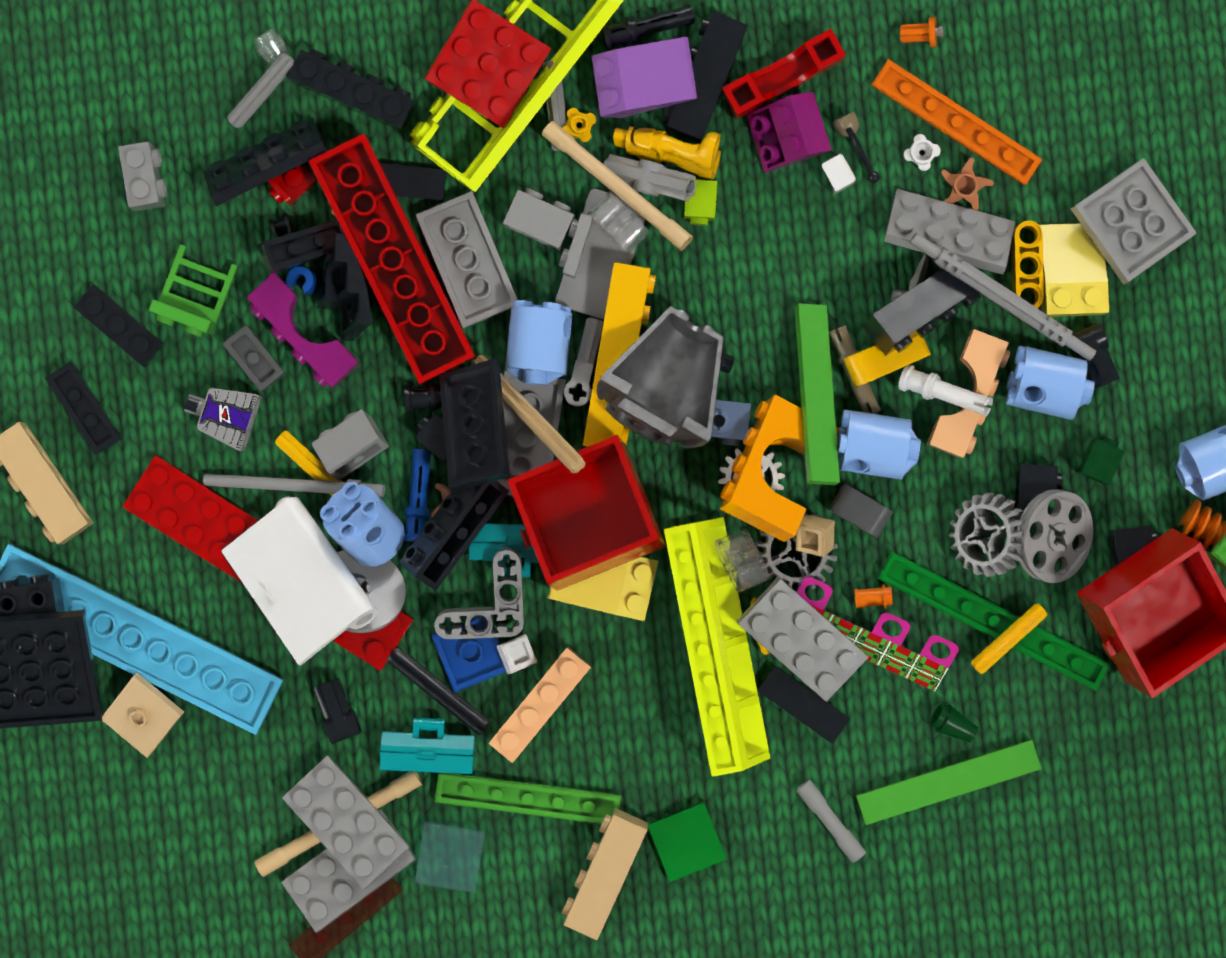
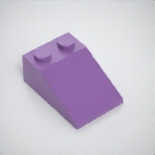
M688 37L625 47L591 56L601 117L623 118L697 99Z

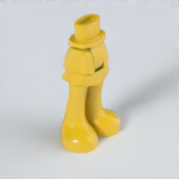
M630 126L626 130L616 127L614 131V146L626 148V153L632 156L635 155L639 159L659 164L662 162L671 163L701 178L713 180L720 162L721 150L718 149L720 133L709 132L700 144H691L669 136L665 131H656L652 128H639L635 130V127Z

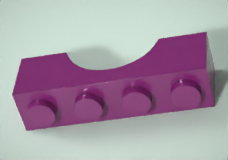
M271 274L247 297L252 303L249 309L260 320L266 317L273 325L270 331L281 343L287 340L294 347L291 354L302 365L306 362L310 364L315 370L311 375L321 386L329 385L335 389L361 364L339 340L318 344L309 342L301 336L295 326L293 316L298 296L278 274Z

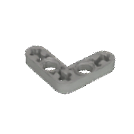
M509 546L501 547L494 555L495 607L442 610L438 613L434 625L435 631L443 639L512 637L521 632L524 624L521 556L515 548ZM508 554L510 559L516 562L511 563L510 576L499 579L498 575H505V566L498 561L503 560V556ZM504 584H512L517 588L518 593L513 599H505L500 594V588ZM497 614L496 621L506 620L509 614L513 615L514 620L519 621L514 623L513 628H508L507 623H497V629H492V615ZM482 615L486 617L488 626L484 630L474 629L470 622L474 616ZM462 616H467L465 623L467 631H461L462 624L453 625L451 631H447L446 626L440 625V623H444L445 617H451L453 623H459L462 621Z

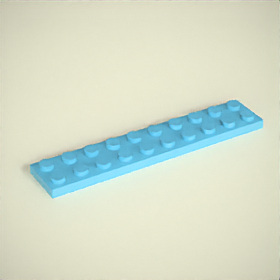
M12 544L7 545L0 559V582L18 579L19 584L30 583V577L48 574L49 579L59 578L64 610H84L93 655L133 675L139 673L151 684L255 735L258 734L284 681L283 678Z

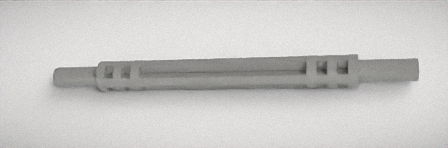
M915 233L912 237L910 244L935 259V264L1061 347L1066 345L1088 361L1096 354V350L1073 336V331L947 248H939L918 233Z

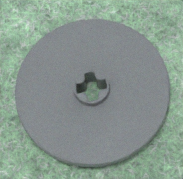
M345 550L337 552L359 585L365 588V594L378 611L377 616L366 626L359 629L349 627L345 631L368 633L380 630L393 622L402 610L406 594L405 582L397 566L391 560L375 567L363 566L354 561Z

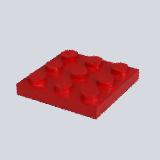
M470 0L424 79L501 128H504L551 48L478 1Z

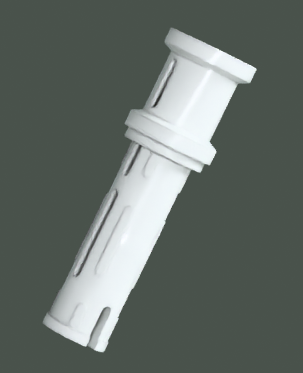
M907 365L899 379V390L904 392L911 390L922 394V398L926 400H932L935 397L979 413L982 416H987L991 408L986 406L987 404L992 405V397L941 381L938 374L920 372L915 370L913 365Z

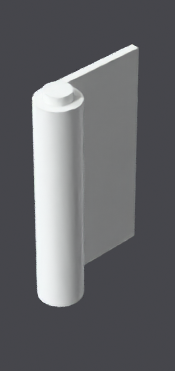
M286 496L279 500L272 511L221 550L300 666L349 627L352 629L362 628L377 616V609L299 497Z

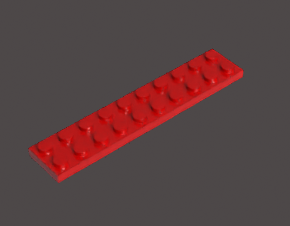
M155 455L122 507L242 583L221 550L259 520ZM400 611L393 622L380 630L368 633L344 631L332 641L379 671H382L389 655L396 649L414 618Z

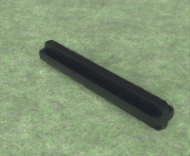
M396 648L389 655L387 662L477 735H481L489 726L490 722L487 718L401 649Z

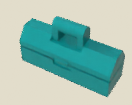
M486 523L469 546V560L493 561L496 551L501 547L509 546L515 548L520 556L525 558L524 565H522V577L530 578L531 562L539 563L533 546L526 548L520 531L526 529L524 525ZM505 554L503 560L500 561L505 566V575L503 577L510 576L511 564H506L507 557H509L508 554Z
M414 718L413 732H382L379 770L472 774L474 772L475 735L444 734L445 719ZM420 730L438 731L437 738L420 737Z

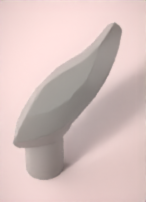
M926 253L922 257L915 275L910 280L909 290L922 283L925 279L929 255ZM893 289L892 301L908 291Z

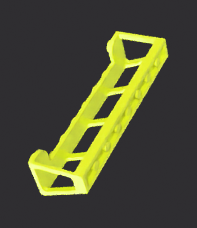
M513 0L504 11L507 21L514 24L527 8L566 37V41L551 59L553 65L550 69L546 66L540 75L532 80L528 90L521 98L504 128L493 126L474 110L447 94L444 99L438 97L431 105L429 112L432 114L424 123L420 121L410 133L413 139L409 144L469 190L476 192L624 0H597L574 30L564 26L533 3L532 0H519V2ZM451 105L455 106L491 134L489 141L463 173H460L426 146L437 131L439 120Z
M724 517L664 528L711 776L744 771L770 759V753L746 631L737 623V619L742 615V609Z

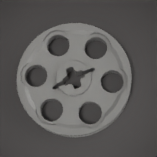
M1052 489L1040 493L1027 505L1021 515L1022 525L1017 526L1016 532L1022 531L1024 534L1022 538L1016 537L1015 543L1023 544V550L1016 549V553L1022 557L1019 563L1029 576L1048 583H1059L1072 577L1081 568L1089 554L1093 539L1092 516L1084 500L1072 492ZM1051 500H1054L1055 507L1049 515L1048 505ZM1075 506L1076 514L1074 519L1070 521L1069 512ZM1035 522L1037 530L1035 535L1031 537L1029 533L1030 527ZM1078 535L1079 544L1077 548L1073 550L1072 542L1073 539ZM1039 551L1040 561L1034 567L1033 558ZM1058 558H1061V567L1058 572H1055V562Z

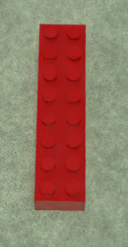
M363 133L309 160L314 174L419 384L475 358L476 355L368 137Z

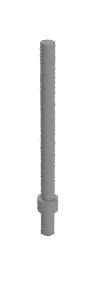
M204 474L203 477L204 486L335 494L348 482H356L358 485H365L371 488L379 497H384L385 495L384 484L362 483L361 480L348 479L347 482L221 474Z

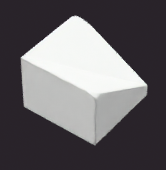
M839 154L822 164V168L833 186V194L854 184L856 178L843 155Z

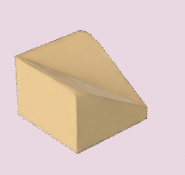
M805 515L796 533V551L825 557L834 547L835 521L813 515Z

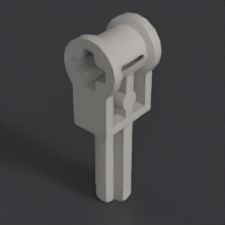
M595 318L586 319L572 378L564 388L566 401L574 407L585 406L591 399L592 390L590 382L604 323ZM577 385H582V390L587 392L586 397H580L579 401H574V396L569 394L570 389H576Z

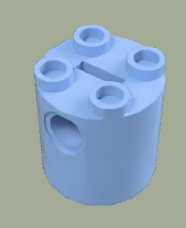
M514 300L513 307H511L505 369L522 383L546 386L559 377L567 375L573 315L571 308L551 302H543L541 306L532 304L529 301Z
M1018 346L1014 363L1017 364L1015 372L1010 371L1006 389L1009 390L1006 405L1068 420L1074 419L1080 406L1084 404L1089 405L1093 395L1094 381L1086 379L1087 360L1031 347Z
M844 409L841 427H839L837 435L839 470L902 480L903 476L917 464L921 440L917 438L911 429V419Z
M1226 425L1180 443V456L1175 468L1183 487L1202 500L1226 492Z
M356 482L346 483L342 489L330 498L320 511V517L328 534L354 561L363 566L375 567L384 564L393 558L402 547L405 536L402 522L375 491L365 485H358Z

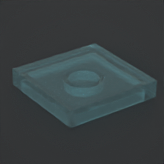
M425 821L415 883L475 893L486 831Z

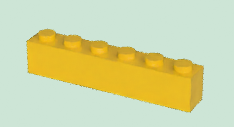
M614 262L583 446H591L615 435H618L627 446L629 429L620 424L606 411L607 403L604 399L600 400L598 398L597 385L601 376L641 337V324H648L651 306L645 305L647 293L653 294L656 279L655 275H650L651 268Z

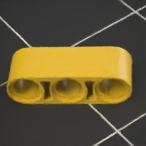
M1024 221L1014 228L1011 241L1012 292L1020 297L1024 289L1031 290L1035 295L1033 306L1038 308L1044 298L1043 232L1036 222ZM1022 228H1028L1034 233V241L1031 244L1021 241L1019 234ZM1022 259H1029L1034 263L1035 269L1033 274L1027 275L1021 271L1020 262Z
M919 335L912 338L913 343L900 353L894 350L885 356L876 344L844 358L843 360L854 386L858 387L931 355L925 338H921Z

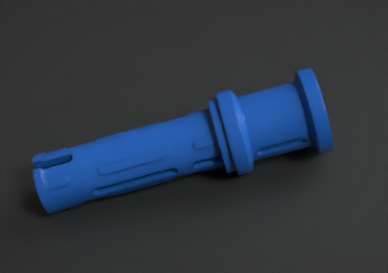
M412 450L409 507H405L403 515L406 516L403 540L405 542H415L427 523L428 518L431 517L430 509H427L430 458L432 454L430 450ZM419 467H422L421 490L418 493ZM417 499L420 500L419 508H416ZM416 519L418 520L417 534H415Z

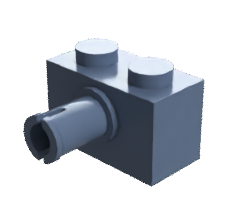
M716 400L711 437L721 438L722 445L740 446V441L744 440L749 428L751 404Z

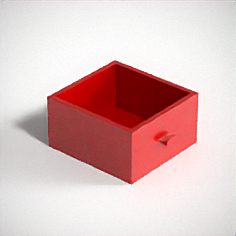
M618 435L576 451L585 461V467L580 469L578 473H572L557 459L507 480L526 528L520 531L526 548L533 546L547 585L557 591L666 547L627 446Z
M1173 528L1077 592L1081 603L1103 641L1101 644L1105 652L1113 659L1124 681L1152 699L1226 649V589L1201 542Z

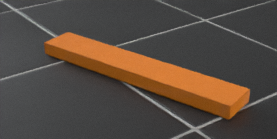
M889 59L871 85L877 91L1023 186L1028 183L1043 160Z

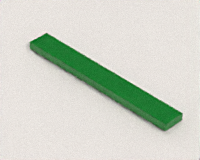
M893 551L890 552L877 577L881 581L994 639L999 637L1020 618ZM1038 626L1032 629L1013 647V649L1095 691L1098 690L1111 665Z

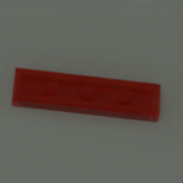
M394 877L320 932L316 933L312 926L309 927L289 944L290 948L299 958H322L401 893L403 888Z

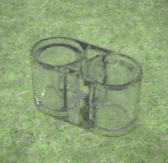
M610 191L587 212L589 216L593 217V221L626 254H629L650 234L643 223Z
M742 529L715 541L718 557L738 592L745 591L769 580L767 567L747 530Z

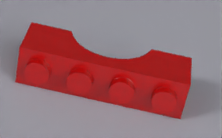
M829 29L805 42L795 51L775 63L756 72L749 73L723 87L721 94L734 118L737 120L843 62L846 54L832 29Z

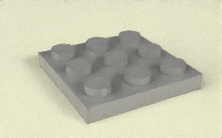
M1144 158L1071 208L1073 214L1123 285L1197 234Z

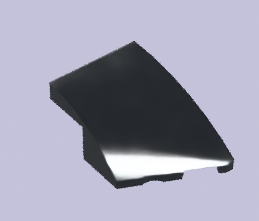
M335 234L333 237L334 253H327L324 266L318 277L317 308L341 311V340L353 341L371 325L368 291L359 262L350 244L343 234Z

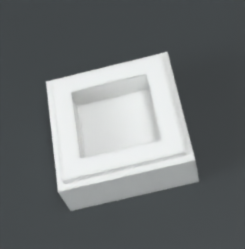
M526 634L496 646L507 675L537 663Z

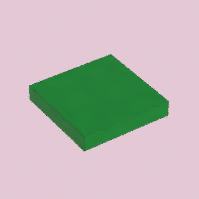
M704 801L650 822L648 825L669 882L727 860Z

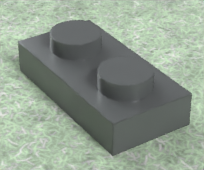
M245 325L223 343V346L260 392L266 390L286 374L248 325Z

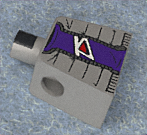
M209 388L206 399L190 394L187 398L184 412L200 416L196 429L236 450L245 451L263 396Z

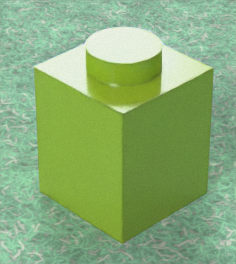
M695 180L697 186L694 196L690 198L689 202L685 201L684 219H690L691 225L707 226L708 221L715 220L717 181Z

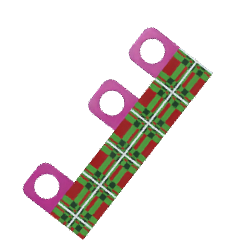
M806 577L797 590L799 595L869 657L867 661L930 690L936 691L959 651L955 643L933 635L929 637L919 655L901 646L910 630V624L907 621L890 613H883L872 632L824 611L833 593L829 585L812 577ZM811 584L818 585L824 590V597L821 600L813 601L805 595V588ZM888 620H894L901 625L902 632L898 636H889L882 629L883 623ZM938 642L944 643L949 647L950 655L943 659L936 658L930 651L931 646Z

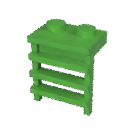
M180 244L159 301L152 300L149 311L157 314L155 320L173 326L174 321L185 324L184 331L201 337L203 332L213 335L218 318L221 316L223 305L228 298L231 284L234 282L238 266L231 264L228 275L183 259L187 247ZM180 264L225 281L222 291L218 292L176 276ZM175 281L218 298L215 309L170 293L173 282Z

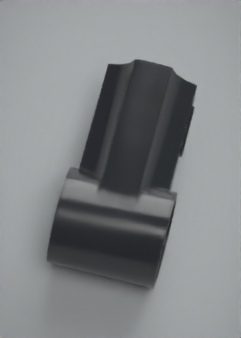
M1099 323L1072 333L1073 336L1096 350V354L1090 361L1075 352L1078 359L1087 360V374L1089 379L1094 381V389L1120 379L1107 349L1109 348L1106 334Z
M340 678L314 687L319 705L325 717L323 718V723L331 744L361 734L358 718L354 709L349 706Z

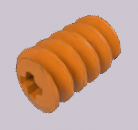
M1196 499L1184 512L1178 525H1183V534L1187 535L1192 531L1194 533L1193 539L1198 541L1203 538V547L1206 550L1211 545L1215 546L1226 533V520L1221 523L1222 515L1220 513H1215L1211 516L1212 508L1209 506H1205L1200 510L1201 501Z

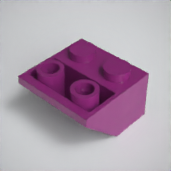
M814 92L789 95L746 114L764 173L803 162L831 151Z

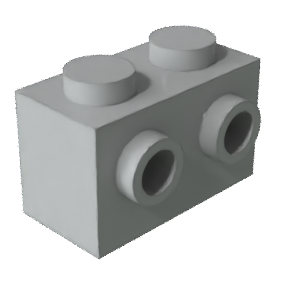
M149 141L119 146L128 207L134 211L164 207V197H167L165 180L160 178L159 167H162V159L159 149H156Z
M527 188L525 192L518 190L504 219V227L561 251L570 231L572 221L575 219V215L570 213L572 208L558 201H554L553 205L542 201L543 195L532 189Z
M362 409L348 414L342 423L333 429L323 431L318 439L311 443L327 472L338 480H341L389 447L373 418Z

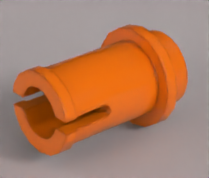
M882 584V588L854 589L856 608L884 606V609H886L887 605H893L892 588L885 587V584Z

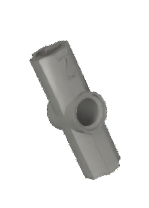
M612 154L604 161V165L635 191L656 197L663 195L689 202L690 198L694 196L697 186L696 177L689 173L667 169L662 164L644 159L636 161Z

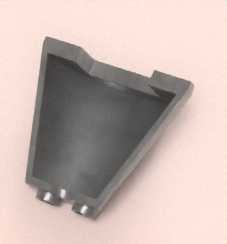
M670 306L601 376L597 385L598 398L606 401L607 406L605 409L615 420L648 440L670 446L672 441L683 443V448L703 446L709 442L712 433L724 337L716 333L708 325L702 324L699 327L693 325L685 311Z

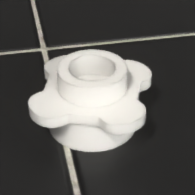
M919 134L914 137V143L911 148L904 151V158L906 161H912L917 164L919 170L927 171L931 167V161L934 157L939 156L941 150L937 144H933L931 141L926 140L924 135ZM924 150L925 155L921 156L919 151Z

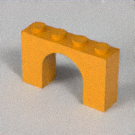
M773 395L768 400L761 401L755 411L754 417L757 420L754 428L751 427L744 437L743 444L746 447L743 454H739L733 463L732 471L735 472L733 478L722 489L720 498L723 501L720 510L785 542L796 535L806 508L777 494L768 486L762 474L761 461L764 451L770 445H784L805 455L802 408L777 395Z

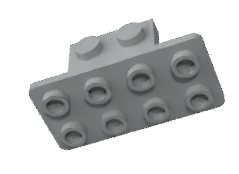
M592 189L589 192L583 214L581 213L579 220L573 219L568 237L573 238L570 250L564 248L559 266L564 267L556 303L564 307H570L573 311L602 320L605 318L614 262L631 265L645 222V218L617 195L598 189Z

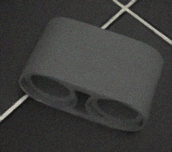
M845 483L841 485L828 507V510L877 539L893 514V511Z

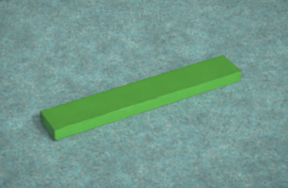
M798 303L794 309L807 484L837 485L840 483L827 305Z
M1029 739L857 794L856 798L864 823L869 825L1035 772L1042 768L1033 740Z
M438 773L435 802L596 824H602L606 814L612 816L615 808H620L621 801L620 794L458 773Z

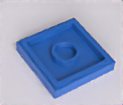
M482 615L470 621L471 626L476 630H484L488 626V620ZM466 622L461 623V631H467L465 627ZM437 633L432 635L454 693L506 672L496 647L501 644L499 637L443 639Z

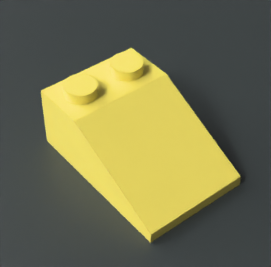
M1081 223L1039 225L1043 232L1044 298L1041 304V311L1050 317L1104 315L1109 313L1108 278L1105 258Z
M639 557L559 591L550 587L547 598L645 621L659 561L647 557Z

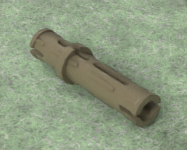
M844 325L838 328L839 334L837 329L830 331L829 335L839 356L837 362L842 364L861 411L871 413L872 410L873 414L881 411L870 383L855 387L845 365L844 358L860 352L855 350L847 326Z

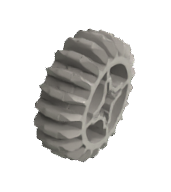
M985 493L983 496L974 495L972 501L966 500L962 502L963 509L954 511L958 520L950 522L955 527V532L948 534L950 538H955V543L950 548L952 550H959L955 559L964 561L963 568L967 570L973 569V573L976 575L984 573L986 577H992L995 574L1003 575L1007 573V569L1010 570L1017 567L1015 560L1020 561L1022 557L1016 553V549L1023 550V544L1015 543V538H1022L1024 534L1022 531L1016 532L1017 526L1022 525L1020 516L1024 510L1021 508L1014 509L1015 501L1005 500V496L1002 494H997L996 496L993 493ZM990 510L1000 516L1004 522L1003 525L997 523L995 516H991ZM997 530V532L991 533V537H987L988 539H982L988 536V532ZM975 545H979L982 548L984 554L988 555V559L977 551Z
M761 530L759 531V534L765 536L766 540L765 542L755 541V546L764 547V552H757L754 556L757 559L765 558V562L759 564L758 569L764 570L767 567L770 569L764 576L767 581L774 575L776 577L779 576L791 587L793 583H797L798 590L804 578L817 577L819 581L825 582L826 579L820 572L824 569L832 573L833 568L826 565L827 560L837 561V556L828 554L825 557L820 556L818 564L810 571L806 560L808 553L800 552L803 566L798 559L795 560V556L792 558L789 556L781 558L792 550L790 539L785 541L786 544L783 551L771 557V544L774 537ZM792 537V541L796 542V537ZM834 543V547L832 550L838 548L836 543ZM786 561H793L802 576L792 577L785 575L776 568V565ZM815 584L808 585L810 589L816 588Z

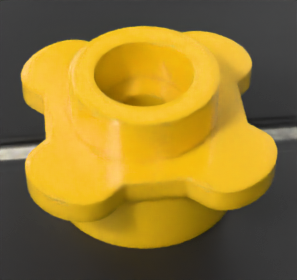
M576 108L569 109L567 111L568 120L563 129L573 138L580 139L581 142H588L592 137L590 133L591 127L596 123L595 115L593 113H581ZM578 122L582 124L581 128L576 126Z

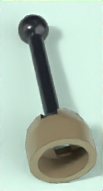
M853 111L832 122L839 135L851 138L868 172V181L871 183L878 182L880 179L879 173L873 170L856 136L859 130V120L855 112Z

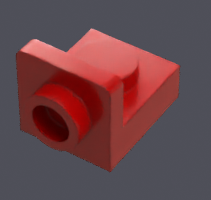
M301 164L267 181L272 186L268 189V192L279 204L285 201L291 206L318 181Z

